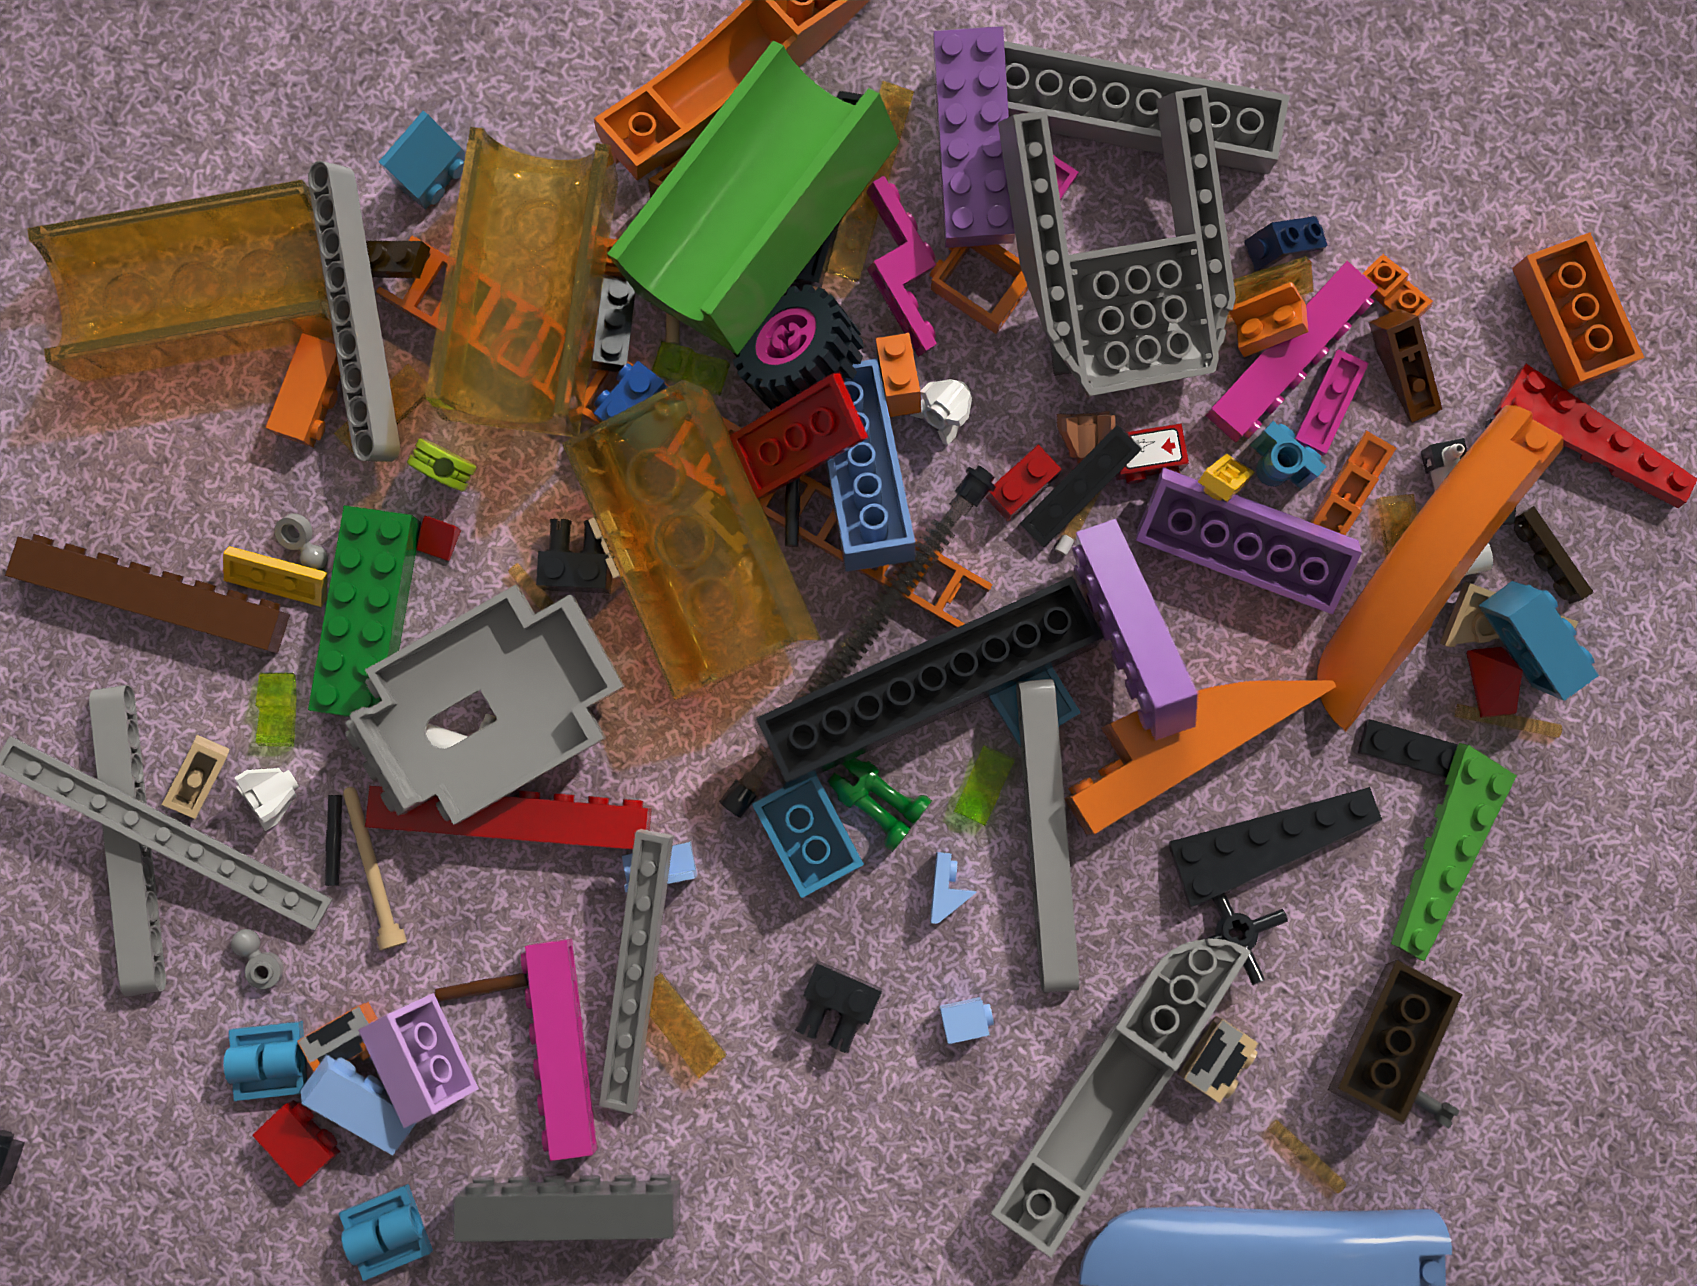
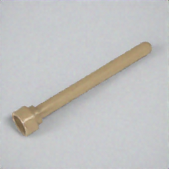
M347 787L343 791V796L381 928L377 929L379 936L376 937L379 950L382 951L405 944L407 939L404 929H400L399 924L394 923L368 828L365 827V818L357 790L354 787Z

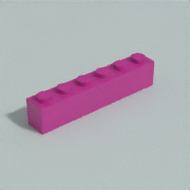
M1346 261L1306 305L1309 332L1265 349L1205 416L1235 443L1243 435L1249 439L1262 425L1257 419L1265 410L1271 415L1285 400L1280 394L1287 386L1294 390L1307 376L1303 369L1311 361L1316 366L1330 351L1325 346L1333 337L1339 341L1351 328L1352 325L1348 322L1354 313L1361 316L1373 304L1374 300L1370 296L1378 287L1351 263Z
M570 938L529 944L525 946V952L521 953V967L523 973L528 974L530 988L525 989V1001L527 1009H532L534 1023L529 1024V1036L531 1044H536L538 1058L533 1061L535 1079L541 1081L542 1094H538L537 1104L539 1115H545L546 1130H542L544 1152L549 1151L550 1161L591 1156L597 1150L573 941Z

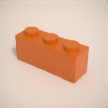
M304 333L301 334L265 427L275 435L314 448L316 440H321L326 429L324 419L327 411L335 406L338 398L336 388L340 380V371L335 344Z

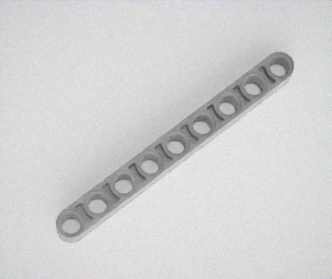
M316 161L309 169L308 184L352 449L356 458L361 461L392 462L399 455L400 441L354 172L349 167Z
M1053 679L1017 681L1016 696L1040 985L1043 993L1079 990V970L1055 685Z
M130 685L92 690L89 695V707L97 780L147 804L134 691ZM102 824L121 992L125 997L162 992L166 987V974L152 849Z

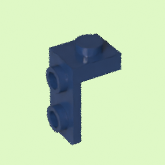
M1316 216L1272 222L1244 240L1256 272L1269 268L1288 255L1322 250L1328 246L1323 228Z

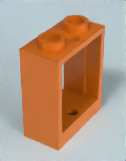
M999 244L948 248L952 252L945 261L939 259L929 274L932 278L930 290L997 335L1029 289L1020 266L1019 258ZM970 248L1016 278L991 314L946 284V281Z

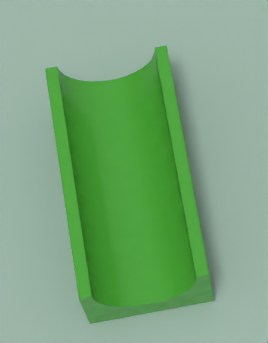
M773 40L607 253L639 297L738 355L899 144L898 137L880 93L868 88L856 105L844 102L812 81L792 60L784 45Z

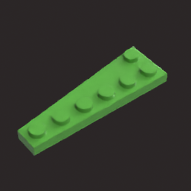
M1459 743L1445 781V784L1449 786L1443 804L1437 805L1434 817L1438 819L1432 837H1426L1423 849L1426 850L1421 868L1415 870L1410 885V892L1405 899L1391 944L1424 962L1517 775L1468 744Z

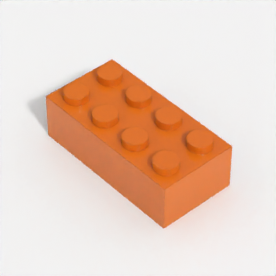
M1590 232L1527 255L1512 268L1562 387L1568 391L1621 371L1645 358Z

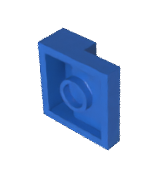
M637 360L633 366L628 363L619 371L616 377L619 383L611 393L608 390H604L598 396L594 403V406L597 408L594 415L598 421L648 461H651L689 416L693 406L665 384V381Z

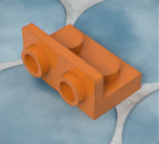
M1292 282L1235 304L1233 310L1229 311L1230 316L1237 325L1238 349L1243 357L1309 332L1306 304Z

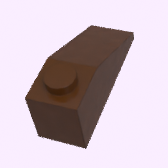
M1398 309L1370 321L1369 325L1377 354L1409 421L1413 423L1442 410L1419 317Z

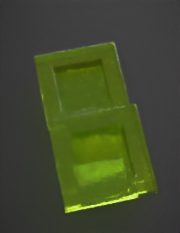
M259 673L255 706L259 709L255 743L259 746L294 747L297 697L296 675L294 673Z

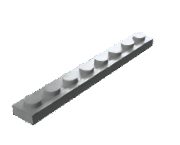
M643 829L635 832L599 1101L600 1107L631 1114L637 1109L674 839V835Z

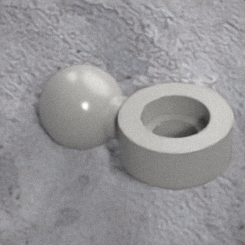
M292 513L276 523V539L283 547L301 552L299 559L302 566L316 570H322L326 566L328 561L327 553L321 546L310 543L313 530L311 524L304 516Z
M250 929L240 930L232 937L231 948L236 955L246 957L249 960L245 967L247 981L258 989H267L274 986L283 975L284 968L281 959L274 953L260 952V938L256 932ZM259 966H264L268 969L267 977L259 976L257 972Z

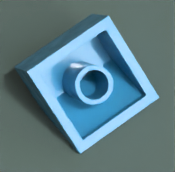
M422 111L380 159L379 163L395 186L426 210L431 204L434 205L441 200L445 193L444 188L452 179H458L464 173L469 159L463 149L425 111Z

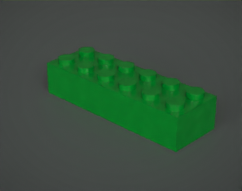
M343 506L308 706L309 711L351 717L350 714L360 708H371L383 701L381 697L376 699L370 692L365 681L369 679L365 669L400 650L421 521L413 515Z

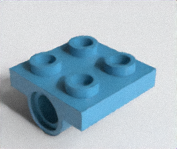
M1274 421L1250 444L1262 456L1257 463L1256 473L1259 480L1267 486H1280L1289 479L1302 490L1315 480L1327 466L1321 462V456L1314 449L1308 446L1303 447L1294 439L1295 434L1290 428L1284 424L1278 425Z
M303 1021L229 1029L230 1048L226 1050L224 1055V1074L227 1082L233 1085L234 1101L301 1094L300 1090L307 1082L306 1057L297 1042L304 1037Z
M409 1183L339 1212L344 1227L342 1232L344 1252L352 1265L358 1266L363 1281L429 1255L433 1251Z

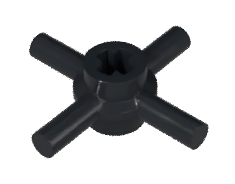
M1226 894L1214 899L1213 901L1221 919L1216 925L1215 935L1205 939L1226 940L1250 950L1251 953L1243 966L1252 986L1263 983L1266 980L1252 949L1257 943L1258 933L1288 922L1285 911L1280 909L1252 920L1244 914L1234 913ZM1232 928H1235L1236 932L1241 931L1243 933L1240 940H1238L1237 936L1231 937L1229 933Z

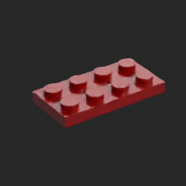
M840 373L829 375L729 436L756 499L768 496L869 438Z

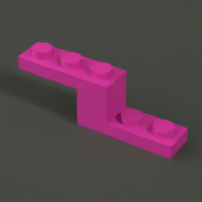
M882 176L872 182L866 193L898 245V248L873 261L867 268V271L904 334H910L912 348L919 357L937 345L935 341L936 334L932 325L927 320L924 321L918 312L919 305L915 296L910 291H906L904 287L928 274L936 266L934 261L935 254L931 246L927 242L923 243L917 232L918 226L914 217L909 212L906 213L900 203L901 197L896 186L893 183H888L886 177Z

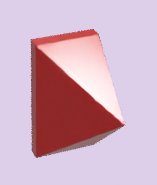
M1503 647L1468 650L1466 654L1480 718L1516 714L1523 670Z

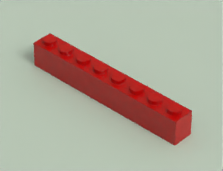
M369 785L365 821L366 828L633 849L635 832L639 829L650 831L652 808H643L644 801L623 799L622 806L609 805V798L588 796V803L574 802L575 795L554 793L553 800L540 799V792L519 791V798L504 797L461 823L454 825L451 819L445 821L436 806V803L440 801L438 796L406 814L398 815L396 811L390 812L381 798V793L384 792L382 786Z

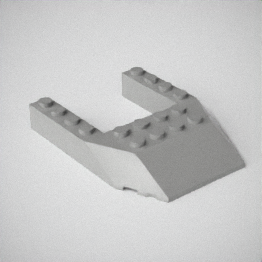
M1207 88L1178 91L1156 100L1176 237L1071 255L1068 254L1047 110L1012 115L998 122L1020 266L1045 334L1087 396L1215 373L1219 360V347L1223 344L1227 331L1224 330L1229 311L1233 310L1236 296Z

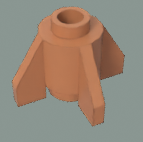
M1109 411L1057 414V429L1069 450V456L1077 458L1078 464L1115 427V415H1109Z

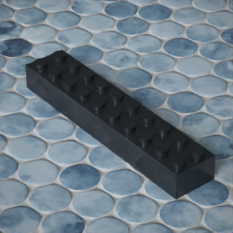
M1073 576L758 716L755 718L754 727L783 789L786 790L1017 684V681L1029 679L1088 652L1098 646L1103 640L1104 635Z

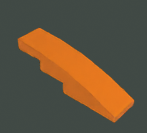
M1365 430L1310 522L1346 535L1362 511V505L1379 481V475L1397 448Z

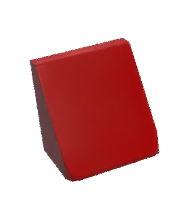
M425 515L416 550L450 561L461 529Z

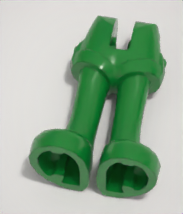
M854 758L843 763L842 765L848 769L853 777L857 776L859 778V782L852 786L849 784L851 781L840 777L835 772L827 782L837 793L838 800L848 808L855 805L881 826L886 835L884 845L893 852L909 833L911 827L887 812L869 796V793L873 792L886 801L913 825L919 820L932 800L926 795H919L916 798L902 795L878 776L880 770L870 761H861Z

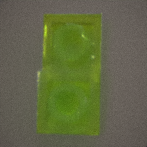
M661 341L651 371L669 381L720 396L731 364L724 359L696 353L689 347Z
M983 745L954 812L985 826L1015 759Z

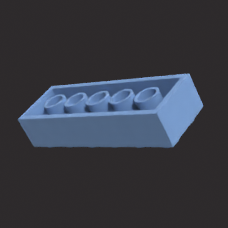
M878 358L862 361L861 364H853L857 374L853 380L846 378L844 381L869 438L825 463L846 572L915 560V538Z

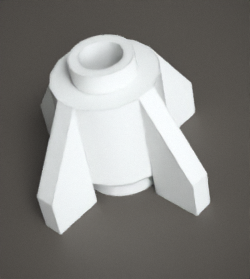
M953 379L928 383L920 391L923 397L921 400V413L910 414L912 417L922 419L925 417L930 425L939 429L938 434L945 445H949L957 435L959 426H962L969 418L972 403L969 387L962 381Z
M279 768L246 770L234 777L239 785L237 786L239 793L247 801L265 831L279 823L292 801L297 798L294 790L298 789L299 785L289 770L284 773Z

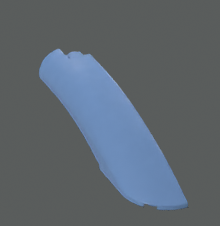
M1215 1206L1138 1208L1124 1212L1106 1223L1108 1226L1096 1239L1090 1241L1081 1262L1079 1284L1085 1286H1446L1445 1255L1453 1254L1447 1226L1442 1217L1432 1209L1300 1211L1222 1208Z

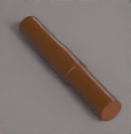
M518 973L436 988L435 997L438 1002L525 987L528 986L527 975Z

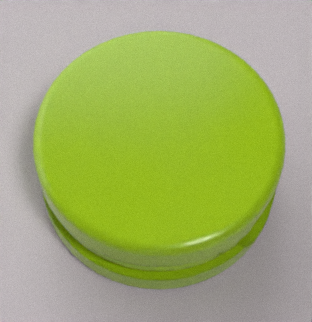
M419 438L415 445L417 448L414 449L413 455H410L407 464L448 487L464 492L468 486L467 482L471 478L470 475H474L477 469L476 465L431 441Z

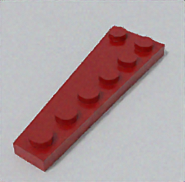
M1527 363L1518 371L1494 412L1496 416L1507 405L1518 406L1532 412L1533 420L1563 436V448L1566 446L1580 453V459L1589 464L1598 462L1608 467L1611 475L1625 482L1632 483L1635 487L1676 508H1680L1688 501L1697 482L1695 476Z

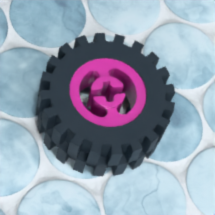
M803 285L801 292L796 286L787 289V295L781 297L739 354L733 353L737 357L733 359V364L743 381L772 410L831 374L840 373L843 381L846 378L853 380L857 374L853 364H861L863 356L858 350L863 349L864 346L863 340L860 338L861 333L831 294H828L825 289L820 287L815 290L812 285Z

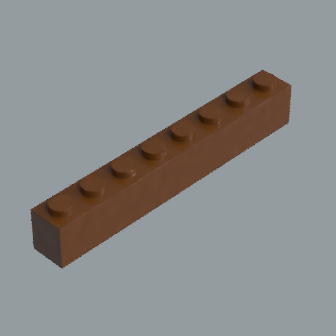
M33 534L31 540L17 537L5 576L277 654L279 652L290 614L280 611L281 604L261 599L259 605L247 601L249 595L228 589L227 595L215 592V585L195 580L194 586L182 583L183 576L166 571L162 572L161 577L150 574L151 567L135 562H130L129 568L117 565L119 558L99 552L96 558L85 555L87 549L65 543L64 549L54 547L55 540Z

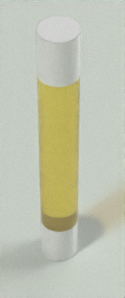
M1101 491L1068 523L1054 549L1055 551L1067 556L1076 539V532L1081 530Z

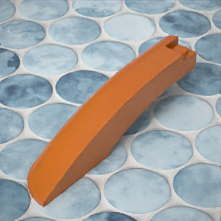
M745 0L721 24L675 63L648 83L596 116L594 124L601 143L616 164L621 162L637 181L658 166L665 169L684 156L773 40L784 45L792 60L800 67L843 28L870 0Z
M1507 405L1501 409L1401 535L1326 645L1319 661L1317 680H1333L1337 687L1320 696L1328 715L1345 732L1431 628L1433 621L1488 542L1563 449V436L1533 420L1532 412L1513 405Z

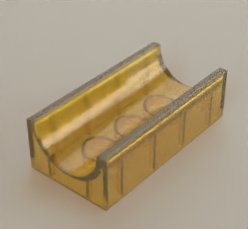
M470 127L425 398L442 420L579 438L619 179L610 145L596 143L595 151L592 154L579 159H547L510 149L489 136L484 128Z
M303 180L27 228L29 242L39 251L51 273L61 308V339L58 346L44 348L45 361L80 382L298 344L302 333L319 339L334 337L310 190Z
M685 380L662 390L562 443L674 700L703 697L713 692L712 688L745 669L785 652L810 646L821 640L760 501L756 499L711 392Z

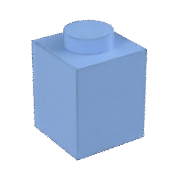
M980 997L939 1006L948 1044L990 1035L988 1026L994 1025L990 1004L983 1005Z

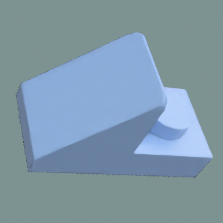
M936 852L930 914L931 923H940L976 893L973 890L949 888V881L956 882L957 861L951 860V853Z

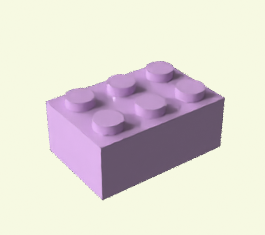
M434 993L358 1029L404 1128L435 1114L479 1089Z

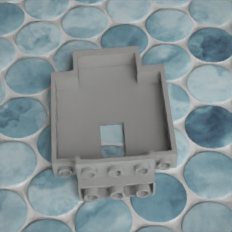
M514 585L365 669L369 676V679L365 681L370 692L376 699L381 697L383 701L371 708L362 707L350 714L351 719L345 722L349 731L345 732L351 746L356 751L360 749L367 760L363 763V766L369 777L373 781L378 780L384 792L381 793V798L390 812L396 811L398 815L406 814L438 796L440 801L436 803L440 814L445 821L451 819L455 825L607 739L590 708L624 689L625 685L571 594L535 614L520 587ZM481 690L497 721L449 748L433 746L426 735L429 721L439 713Z

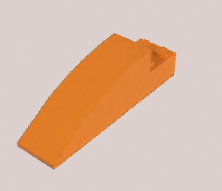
M1333 680L1244 681L1197 690L1196 726L1158 740L1154 739L1150 729L1145 730L1143 728L1138 710L1101 727L1120 759L1114 760L1098 770L1100 777L1092 781L1091 777L1084 778L1069 787L1068 790L1071 795L1064 799L1085 834H1096L1337 686Z

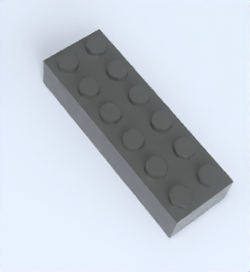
M629 1174L615 1176V1181H601V1176L585 1175L580 1176L579 1181L565 1182V1176L544 1177V1182H530V1177L515 1176L508 1178L506 1183H494V1177L473 1178V1183L466 1185L454 1196V1242L673 1239L680 1225V1180H671V1175L655 1174L650 1176V1180L637 1181L635 1175Z

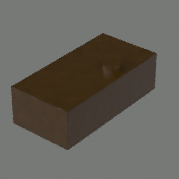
M1398 960L1387 963L1327 1090L1391 1125L1405 1124L1463 994Z

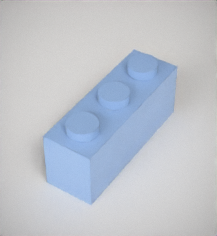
M326 1055L300 1090L302 1104L393 1156L416 1123L406 1128L403 1127L383 1082L371 1075L365 1078L355 1072L356 1068L343 1058L335 1060Z

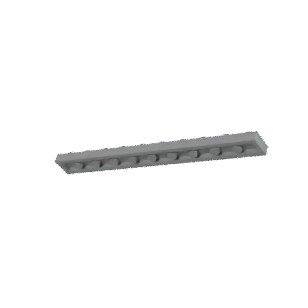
M12 736L8 738L0 752V772L314 931L317 929L333 900Z

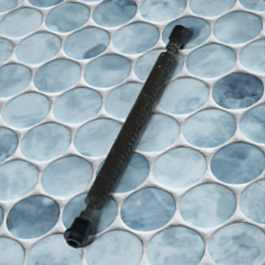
M979 465L975 470L971 467L966 469L967 475L956 488L955 493L957 494L949 503L951 508L940 522L935 519L931 521L935 529L927 526L925 531L930 535L928 537L923 533L921 534L920 538L924 541L923 544L919 541L915 542V546L919 548L918 551L915 550V560L908 561L907 566L899 563L898 567L903 571L901 573L896 569L893 571V574L898 578L896 580L892 577L887 579L892 584L891 587L885 583L883 584L882 588L887 591L885 595L880 591L877 592L876 595L881 600L877 601L875 598L871 600L876 607L873 609L868 605L865 608L870 612L869 616L863 612L861 613L860 617L865 621L863 623L858 619L855 621V624L860 628L858 630L854 627L849 629L854 634L853 637L846 633L843 638L848 643L839 642L838 645L843 650L840 651L837 648L833 650V653L838 657L834 658L830 655L827 658L832 664L830 666L824 662L822 667L827 671L823 672L820 669L817 671L821 679L819 680L816 677L811 679L816 686L813 687L808 683L805 687L810 693L828 686L838 679L845 678L842 675L843 672L847 675L852 673L847 666L850 665L855 668L858 664L853 661V658L861 661L863 657L858 652L862 651L864 654L868 652V649L863 645L866 643L871 647L874 643L869 640V637L872 636L877 640L879 635L874 631L877 629L882 633L884 630L879 624L881 622L886 625L890 623L885 616L889 615L893 618L896 615L891 611V608L893 607L899 611L901 607L896 602L900 601L903 604L906 602V599L901 595L904 593L909 597L912 593L907 587L910 586L914 590L917 587L912 582L913 579L921 582L923 578L918 573L921 572L924 575L928 573L923 566L926 565L931 568L934 564L929 561V558L937 561L939 556L934 552L937 551L942 554L944 551L940 544L942 543L946 547L950 544L945 537L947 536L953 540L955 534L951 532V529L961 516L966 517L973 506L978 507L989 491L993 492L996 489V486L992 483L995 477ZM802 691L800 695L803 697L808 695V693ZM762 748L757 750L761 758L751 771L747 770L740 780L736 779L719 801L723 807L739 818L745 814L757 797L755 793L763 784L762 778L772 766L766 751Z

